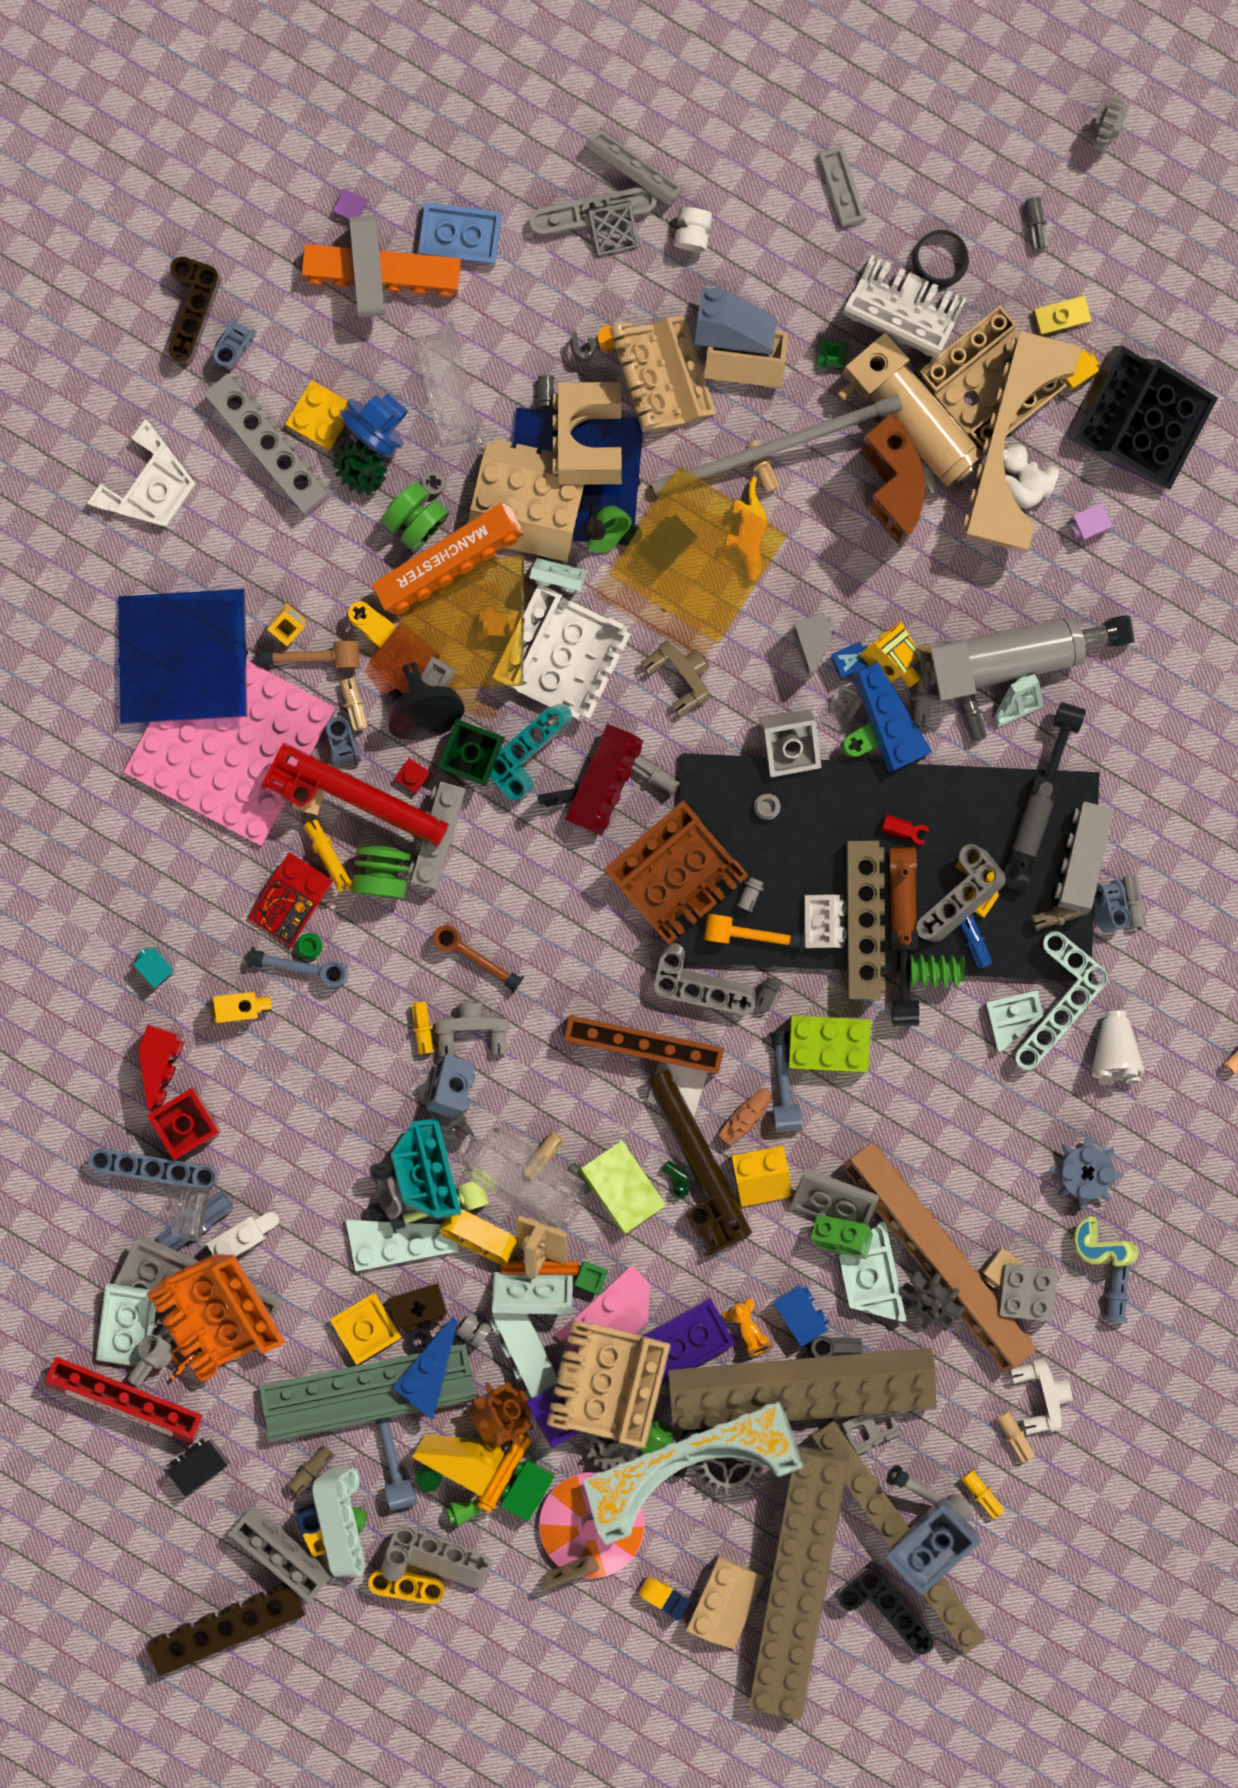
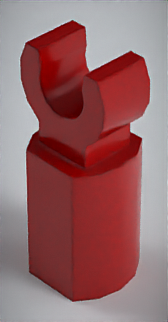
M887 814L881 831L903 839L910 837L915 844L924 845L925 841L917 838V832L920 830L928 832L929 828L924 825L914 827L911 826L912 822Z

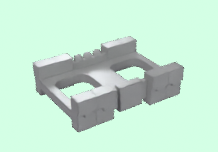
M892 1413L887 1414L893 1423V1427L884 1432H879L874 1422V1418L880 1414L852 1416L842 1421L858 1455L872 1449L871 1446H875L885 1439L888 1441L901 1434ZM863 1424L869 1434V1439L857 1444L850 1431L852 1428Z

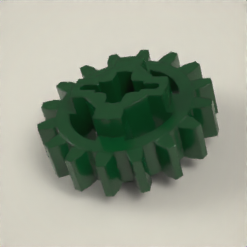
M353 439L344 443L337 449L338 452L333 455L336 459L333 467L339 470L335 475L343 478L341 484L347 483L349 491L357 489L358 495L364 492L370 495L373 491L376 492L387 479L383 475L387 472V468L381 465L385 460L378 458V452H373L368 445L363 446V442L360 439L356 443Z

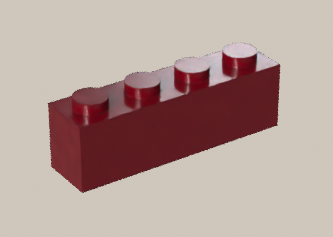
M609 724L606 725L565 820L602 836L610 823L612 811L620 800V793L624 784L631 776L632 766L635 759L641 753L644 740L625 730Z

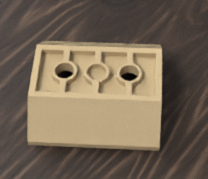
M1001 305L943 351L938 359L935 358L919 371L933 396L981 449L984 448L986 438L991 439L994 429L989 428L993 413L998 414L1000 404L995 403L999 387L1005 388L1007 380L1002 378L1004 362L1012 359L1013 353H1009L1013 337L1018 338L1019 335L1015 330L1016 323ZM1062 379L1033 394L1012 419L1007 435L1067 386ZM968 392L975 393L978 397V403L974 406L967 405L964 402V395Z

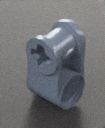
M233 318L214 349V359L217 366L224 371L233 370L253 342L256 331L254 329L248 330L238 324L237 320ZM228 351L233 354L232 359L228 362L219 360L223 352Z
M339 716L331 718L327 722L326 732L331 745L330 750L335 767L340 768L342 764L352 761L362 762L349 722ZM337 721L343 722L346 726L345 733L341 736H335L331 730L332 725ZM350 751H351L350 754L340 756V755L343 754V753H347V752H350Z
M1113 880L1105 885L1097 883L1093 906L1097 926L1103 932L1124 929L1130 924L1131 918L1125 896V887L1119 880Z

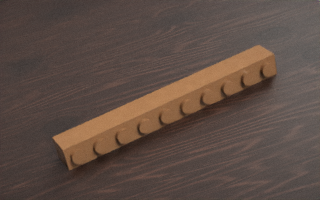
M873 1142L869 1143L841 1165L858 1188L879 1195L878 1203L875 1207L876 1212L929 1279L932 1281L934 1276L939 1273L942 1276L940 1279L942 1287H946L947 1290L959 1289V1294L952 1302L964 1308L960 1318L1004 1373L1016 1368L1036 1350L1031 1338L1022 1332L1016 1324L1015 1318L1000 1316V1303L997 1295L984 1284L982 1276L976 1270H973L966 1261L964 1253L954 1246L950 1241L948 1233L939 1227L934 1220L933 1214L927 1208H924L917 1199L915 1191L905 1184L899 1171L890 1165L885 1158L884 1152L878 1146H875Z

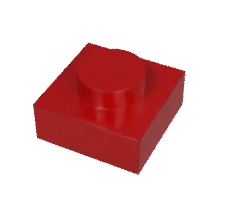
M408 758L394 780L417 795L431 772Z

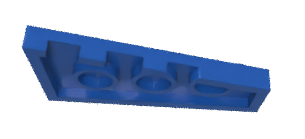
M879 663L871 664L854 672L853 675L887 770H896L931 753L932 750Z

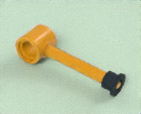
M707 914L703 940L729 944L730 936L788 945L791 949L799 950V953L803 951L805 932H802V934L791 933V935L736 927L732 926V917Z

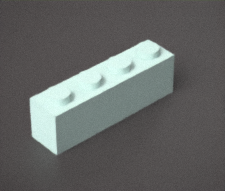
M492 1313L494 1318L490 1320L492 1328L496 1335L501 1333L505 1341L501 1346L506 1357L513 1358L516 1367L512 1369L519 1382L524 1381L528 1389L524 1392L529 1399L556 1384L558 1376L529 1315L523 1313Z

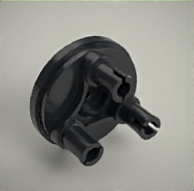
M415 662L410 663L412 673H410L408 664H405L402 667V672L407 683V693L404 695L403 690L393 689L387 694L391 704L387 716V725L390 733L400 739L419 740L436 736L453 727L456 719L460 720L464 714L465 708L462 698L453 689L449 688V685L448 687H427L426 683L422 681L418 664Z

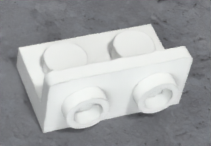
M805 895V948L845 947L847 940V929L845 927L847 904L843 895Z

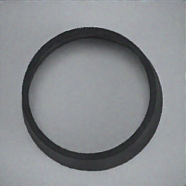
M935 230L926 234L917 242L912 254V264L917 276L929 281L928 285L932 286L934 283L938 287H948L957 283L965 275L969 265V253L966 244L956 233L948 230ZM943 233L951 235L965 249L963 267L956 275L950 278H934L928 275L920 265V246L928 236Z

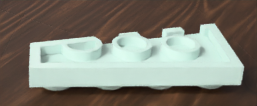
M346 1219L355 1271L459 1251L457 1243L440 1234L439 1230L442 1224L407 1223L405 1224L406 1227L397 1229V1233H394L390 1222Z

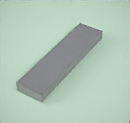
M601 130L596 131L585 144V147L669 206L683 191L681 186Z

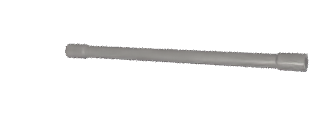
M897 394L865 408L685 472L652 481L653 490L656 496H660L677 490L681 486L867 420L903 409L901 399Z

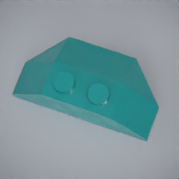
M438 1118L412 1122L390 1155L402 1203L435 1219L461 1215L462 1212Z

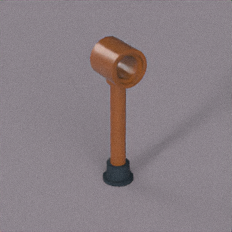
M442 925L436 929L433 941L438 949L442 951L456 950L505 983L504 986L512 990L511 994H514L524 976L519 977L513 972L511 974L461 942L462 938H460L459 932L453 926ZM445 930L451 931L454 935V941L449 946H444L439 941L440 933Z

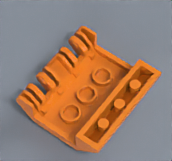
M214 1254L168 1275L147 1293L148 1298L155 1305L154 1308L158 1313L167 1310L173 1304L176 1305V1308L163 1318V1323L165 1326H168L167 1330L178 1348H181L182 1355L187 1356L201 1347L202 1351L188 1363L190 1368L194 1369L193 1373L199 1382L215 1376L218 1366L256 1348L260 1350L261 1354H264L284 1345L286 1342L235 1255Z

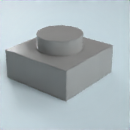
M432 656L421 678L422 681L430 686L448 687L457 670Z

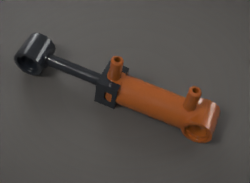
M916 847L889 848L890 951L899 950L900 1000H892L891 1003L892 1026H919V1000H910L909 950H918V931H916Z

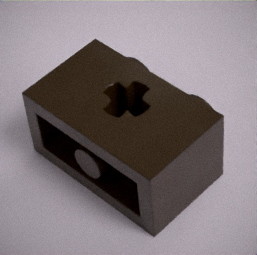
M439 1282L388 1298L396 1329L403 1328L404 1332L419 1328L418 1323L428 1320L429 1325L443 1321V1315L448 1314ZM416 1301H420V1305L424 1304L426 1306V1309L422 1311L423 1315H418L417 1312L413 1313L412 1308L415 1306Z

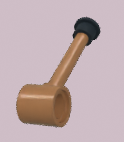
M357 641L333 642L332 651L274 652L273 649L263 650V647L259 648L260 668H264V665H274V662L333 661V669L338 670L360 668L359 642Z

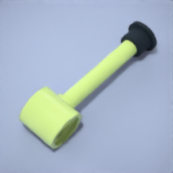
M481 1178L457 1186L459 1204L463 1205L465 1211L489 1204ZM415 1209L403 1214L400 1213L398 1217L389 1220L393 1232L397 1233L396 1230L406 1227L405 1224L428 1215Z

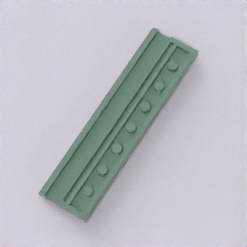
M466 1344L451 1348L450 1359L436 1409L472 1402L476 1398ZM421 1353L259 1386L269 1442L420 1412L396 1392L393 1386Z

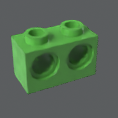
M817 1214L811 1240L816 1249L867 1259L873 1233L867 1224Z

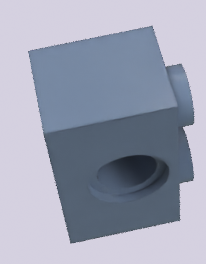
M448 1054L440 1058L436 1063L426 1109L453 1119L463 1112L465 1113L470 1103V1098L467 1097L468 1092L473 1086L476 1077L473 1073L475 1064ZM449 1083L456 1087V1092L451 1090Z

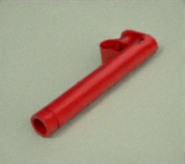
M283 743L279 748L260 788L262 791L269 789L281 795L282 799L300 808L310 806L320 789L424 841L427 840L436 847H439L449 827V823L438 820L437 817L286 743ZM290 756L298 760L296 766L287 763ZM273 781H276V782L282 784L283 786H280V785L274 783ZM300 788H305L309 792V797L304 802H298L295 799V793Z

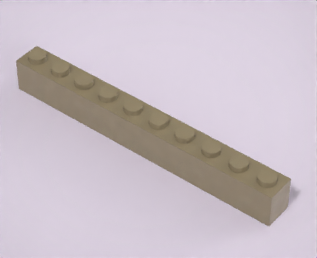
M831 1419L812 1432L811 1435L822 1451L850 1457L846 1485L892 1549L910 1528L835 1421ZM944 1577L923 1594L965 1654L987 1639Z

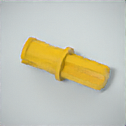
M425 1001L412 1003V1012L415 1028H412V1031H415L417 1054L434 1052L431 1037L433 1026H430L427 1003Z
M973 1469L960 1479L974 1495V1501H978L992 1519L998 1518L1004 1512L1002 1505L990 1492V1486L986 1487Z

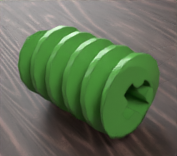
M911 954L910 981L912 987L916 988L918 980H921L923 988L927 987L929 981H932L933 987L937 988L939 981H942L944 988L947 989L950 981H952L954 988L958 989L960 982L964 981V956H960L958 963H956L954 956H950L946 963L944 956L940 955L936 963L933 955H929L926 962L923 955H918L916 962H914Z

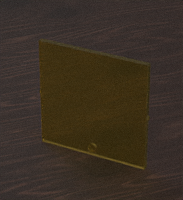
M678 466L609 575L661 607L663 612H669L719 644L787 537V534L737 503L735 498H729Z
M497 557L480 561L474 565L472 571L456 576L448 586L432 591L429 598L423 601H416L410 605V609L402 613V667L408 664L410 673H412L410 663L415 662L418 664L420 674L422 675L433 656L457 670L448 685V688L451 689L523 685L525 623L524 557ZM402 672V691L407 692V683Z

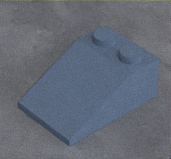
M702 288L694 345L773 354L777 317L727 290Z
M943 1497L915 1523L885 1555V1558L922 1596L980 1544V1534Z

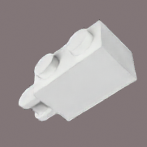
M268 1212L256 1219L255 1215L206 1244L213 1255L238 1256L268 1238L265 1233L279 1224V1216L275 1212Z

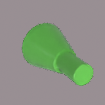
M479 1501L449 1502L450 1508L446 1509L450 1524L455 1523L459 1527L479 1514L480 1511H483V1509L477 1506Z

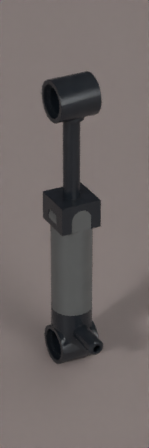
M1063 701L1058 706L1053 726L1058 727L1060 730L1045 775H1035L1030 788L1029 797L1003 869L1005 874L1003 889L1024 895L1054 802L1057 800L1062 782L1056 781L1054 778L1070 732L1078 734L1086 713L1084 708Z

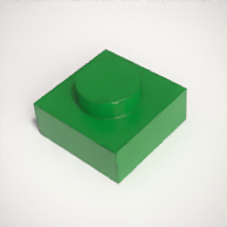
M582 1261L573 1286L594 1295H599L608 1270Z

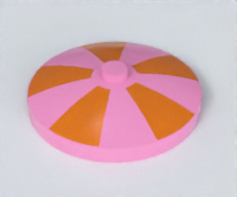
M596 1471L577 1473L559 1482L546 1497L539 1519V1532L542 1544L556 1565L560 1567L588 1554L592 1555L600 1569L583 1578L605 1577L624 1568L638 1552L644 1535L645 1524L641 1507L634 1521L630 1536L607 1545L598 1534L583 1483L584 1479L598 1473Z

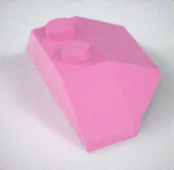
M631 1265L572 1320L593 1323L636 1334L648 1323L650 1283ZM570 1320L554 1336L568 1351L577 1353L579 1345L571 1344L567 1341L568 1335L578 1336L577 1333L570 1332L572 1320Z

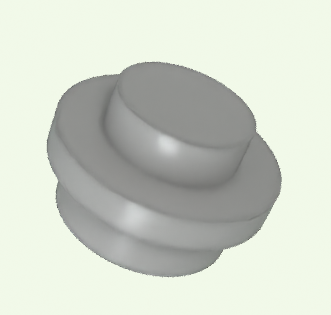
M772 794L759 796L754 804L755 813L764 820L775 818L780 812L778 798Z

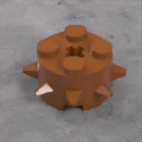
M488 1381L485 1382L487 1393L480 1398L473 1399L474 1406L470 1408L469 1413L476 1430L481 1435L482 1441L488 1445L495 1444L497 1447H501L502 1444L512 1440L520 1447L519 1436L527 1430H533V1425L530 1423L532 1412L526 1403V1400H528L527 1396L523 1391L519 1390L517 1392L513 1389L509 1382L495 1389Z

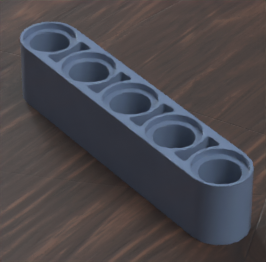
M106 1148L94 1150L88 1158L90 1168L99 1173L198 1189L211 1188L218 1181L217 1170L205 1164ZM99 1153H104L108 1158V1163L104 1168L96 1165L95 1158ZM125 1157L131 1158L134 1162V1168L130 1172L124 1171L121 1167V1162ZM151 1161L157 1162L160 1166V1172L157 1176H151L147 1171V1166ZM178 1165L183 1166L186 1170V1176L183 1180H177L173 1176V1169ZM202 1170H208L212 1175V1180L207 1185L202 1184L199 1180V1173Z

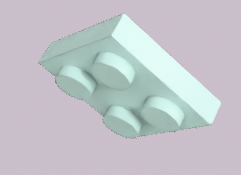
M537 557L532 567L530 578L535 579V583L539 585L550 586V584L561 586L560 589L563 591L575 593L576 590L581 591L588 570Z

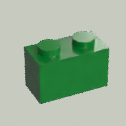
M528 1458L525 1463L520 1461L513 1473L517 1477L512 1486L507 1484L499 1497L503 1500L501 1507L529 1522L555 1477V1473Z

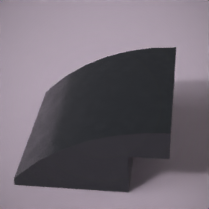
M1113 346L1066 438L1136 476L1171 490L1218 397L1158 359H1143L1124 346Z

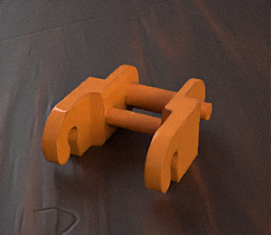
M176 1344V1348L174 1350L171 1349L172 1359L179 1366V1370L170 1378L171 1381L187 1368L186 1363L195 1356L194 1354L191 1356L182 1355L186 1360L181 1363L174 1355L177 1350L181 1353V1348H178Z

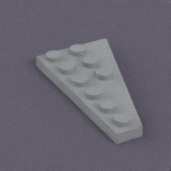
M138 1234L113 1284L151 1290L168 1275L199 1261ZM253 1286L273 1319L281 1305L282 1299ZM173 1304L168 1309L174 1310L176 1308V1305Z

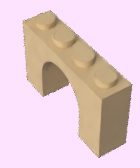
M621 382L558 383V393H553V409H558V415H553V431L558 430V436H553V452H558V458H553V474H558V485L622 484L621 447H587L579 444L571 436L574 427L583 421L590 419H621Z

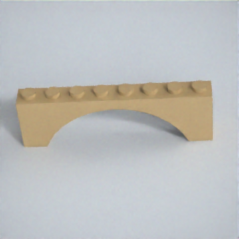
M1023 331L1019 332L1018 338H1012L1009 353H1013L1011 363L1006 362L1002 378L1007 379L1005 388L999 387L995 402L1000 404L998 414H992L989 428L994 430L991 439L986 438L982 452L987 454L985 464H979L976 479L980 480L978 490H972L969 504L974 505L971 515L966 514L962 528L967 530L966 538L1027 553L1029 550L1035 523L1019 508L1009 490L1003 458L1006 435L1012 419L1033 394L1053 382L1073 377L1081 346Z

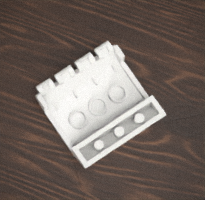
M538 584L493 679L549 708L556 704H564L570 708L572 718L582 722L584 717L591 718L598 703L593 698L594 696L601 697L609 681V678L604 675L605 673H613L621 656L615 652L617 649L624 650L631 634L626 632L627 627L624 624L611 618L607 619L563 598L562 594Z

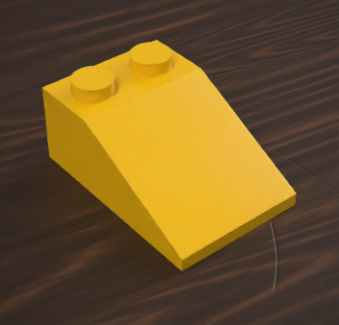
M425 1434L413 1458L482 1496L494 1476L505 1451L495 1444L488 1445L478 1438Z

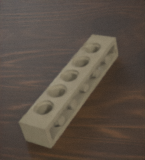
M879 841L846 842L848 1000L881 999V994H885V978H880V968L885 967V952H880V941H885V926L880 925V915L885 913L884 899H880V889H884V873H879V862H884V847H879ZM861 861H869L872 864L873 870L871 874L863 875L859 872L858 865ZM861 887H869L872 890L873 897L870 901H862L859 898L858 892ZM862 913H868L872 916L873 924L871 927L864 928L859 924V916ZM868 939L873 943V951L870 954H864L860 951L859 943L861 940ZM864 965L870 966L874 972L872 979L868 981L863 980L859 975V970Z

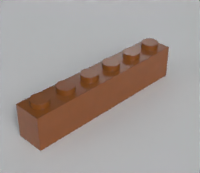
M569 1015L564 1041L716 1074H719L724 1048L572 1015Z

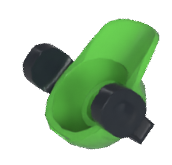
M595 506L588 514L589 524L587 532L590 536L587 546L588 552H610L623 536L629 544H638L642 538V531L639 526L632 524L631 517L621 508L616 506Z

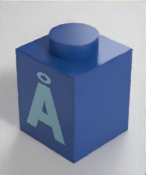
M859 641L831 654V660L840 680L869 666L859 655L867 648V645L862 646Z

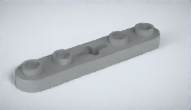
M638 187L539 208L530 216V228L539 236H547L591 226L589 214H583V216L579 214L588 211L590 205L598 208L629 200L631 201L634 217L645 215L655 209L657 197L645 188ZM626 207L614 208V211L621 215ZM629 210L625 214V218H630ZM599 211L597 216L603 219L608 211ZM610 214L606 221H617L618 217ZM594 218L595 225L600 224V221Z

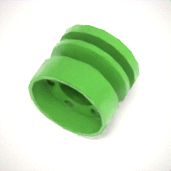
M373 845L364 848L357 847L355 854L366 856L367 860L354 861V865L365 868V874L353 875L351 892L405 899L407 881L396 878L397 873L409 872V867L398 865V861H410L411 854L391 847Z

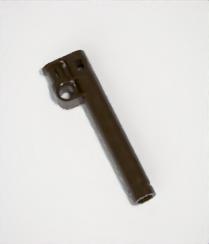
M667 1069L646 1080L649 1089L652 1090V1094L706 1198L691 1206L687 1217L696 1235L701 1237L707 1249L704 1254L708 1257L744 1239L753 1232L676 1082L673 1081L670 1070ZM698 1208H703L707 1213V1218L702 1223H696L693 1220V1212ZM735 1218L739 1226L735 1230L732 1229L728 1222ZM709 1234H711V1236H712V1238H713V1240H714V1242H715L714 1245H713V1243H712V1241H711V1239H710V1237H709Z

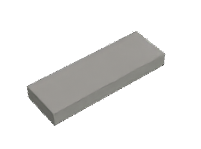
M843 145L818 153L841 228L866 221L867 217Z

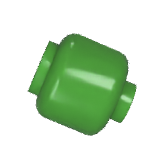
M655 1421L651 1423L645 1448L641 1447L638 1450V1455L652 1453L664 1448L668 1444L674 1443L672 1430L662 1422Z

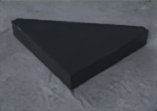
M579 787L537 795L540 807L545 808L574 800Z

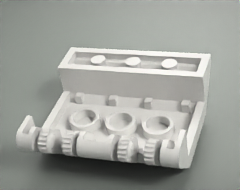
M872 255L860 282L844 308L843 315L855 322H860L875 329L879 333L884 334L886 332L889 337L898 340L900 343L909 345L926 355L938 359L964 306L966 298L956 294L946 314L944 311L953 292L947 290L942 298L939 309L929 305L938 290V285L933 283L923 303L921 299L929 281L909 272L899 292L897 289L906 270L900 268L895 275L892 287L882 282L891 268V263L886 261L876 281L874 277L882 259Z

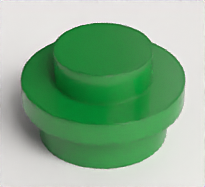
M313 933L303 934L296 943L297 952L305 959L316 958L320 955L323 948L321 939Z
M427 1465L422 1466L416 1473V1483L424 1491H434L442 1482V1474Z

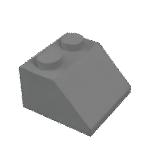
M824 613L794 622L792 627L808 677L814 675L835 632L831 618H826Z
M810 709L759 718L761 741L770 777L822 768L816 719Z

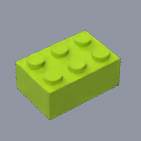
M791 1016L788 1068L868 1072L871 1020Z

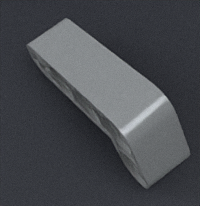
M376 215L349 217L359 318L385 316Z
M973 844L966 845L961 849L959 860L970 875L920 918L916 925V931H918V935L921 938L931 942L943 940L1003 887L1005 874L987 851ZM974 852H978V860L971 864V855ZM993 871L995 875L994 880L987 884L986 876L989 872ZM970 889H974L975 895L972 900L968 901L966 898L967 892ZM954 906L955 914L948 918L947 910L949 907ZM930 925H933V926H932V930H933V933H932V934H930V932H931Z
M677 943L667 944L663 947L654 989L659 996L740 1015H746L753 1011L756 1002V991L751 985L682 970L685 958L683 947ZM673 954L676 955L679 960L676 962H670L666 959V956ZM670 979L673 985L665 986L661 983V980ZM694 984L699 990L691 992L686 986ZM714 990H721L725 995L723 997H715L712 992ZM730 993H733L732 1000L729 999ZM742 996L747 997L746 1002L741 1001Z
M400 1526L394 1531L381 1566V1572L388 1580L396 1581L403 1577L407 1565L410 1564L466 1586L480 1588L486 1582L492 1563L482 1553L409 1526Z

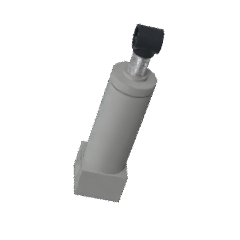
M1130 615L1109 618L1100 626L1082 630L1076 618L1071 616L963 641L957 639L943 640L917 646L927 698L944 701L975 694L976 688L1012 681L1021 677H1029L1033 674L1038 675L1082 665L1085 662L1086 648L1102 644L1107 646L1126 645L1135 642Z

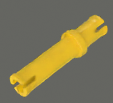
M317 819L312 820L314 826H312L310 821L307 822L303 828L313 843L312 849L314 853L319 854L337 891H344L342 885H344L346 890L349 889L353 883L332 848V840L330 837H326Z

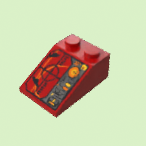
M289 852L273 875L248 919L292 947L334 885V882Z

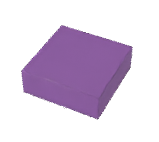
M344 188L333 213L350 221L349 217L362 215L368 200Z

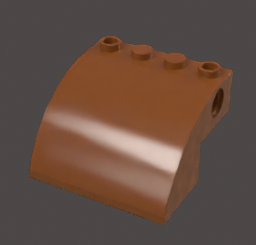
M888 414L880 424L865 435L864 440L866 444L860 448L859 452L887 483L873 495L872 499L874 502L869 505L868 510L898 546L902 548L907 544L919 520L924 505L925 479L920 457L913 443L903 431L905 428L904 424L897 416L892 418Z

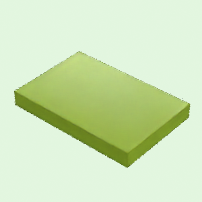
M620 1141L579 1169L622 1235H625L666 1206L623 1141Z

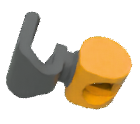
M606 325L602 327L596 339H593V337L588 338L587 350L584 352L580 351L577 332H573L571 342L576 359L581 362L590 361L594 357L595 349L597 348L603 353L615 350L610 334L612 326Z

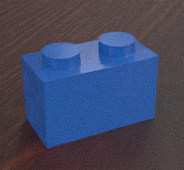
M798 1284L774 1299L773 1303L802 1347L828 1331L825 1325L829 1321L821 1309L816 1311L811 1304L815 1299L807 1287L802 1289Z

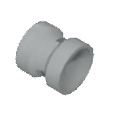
M470 1312L456 1334L461 1338L469 1339L471 1345L478 1349L492 1329V1326L487 1323H481L478 1317Z

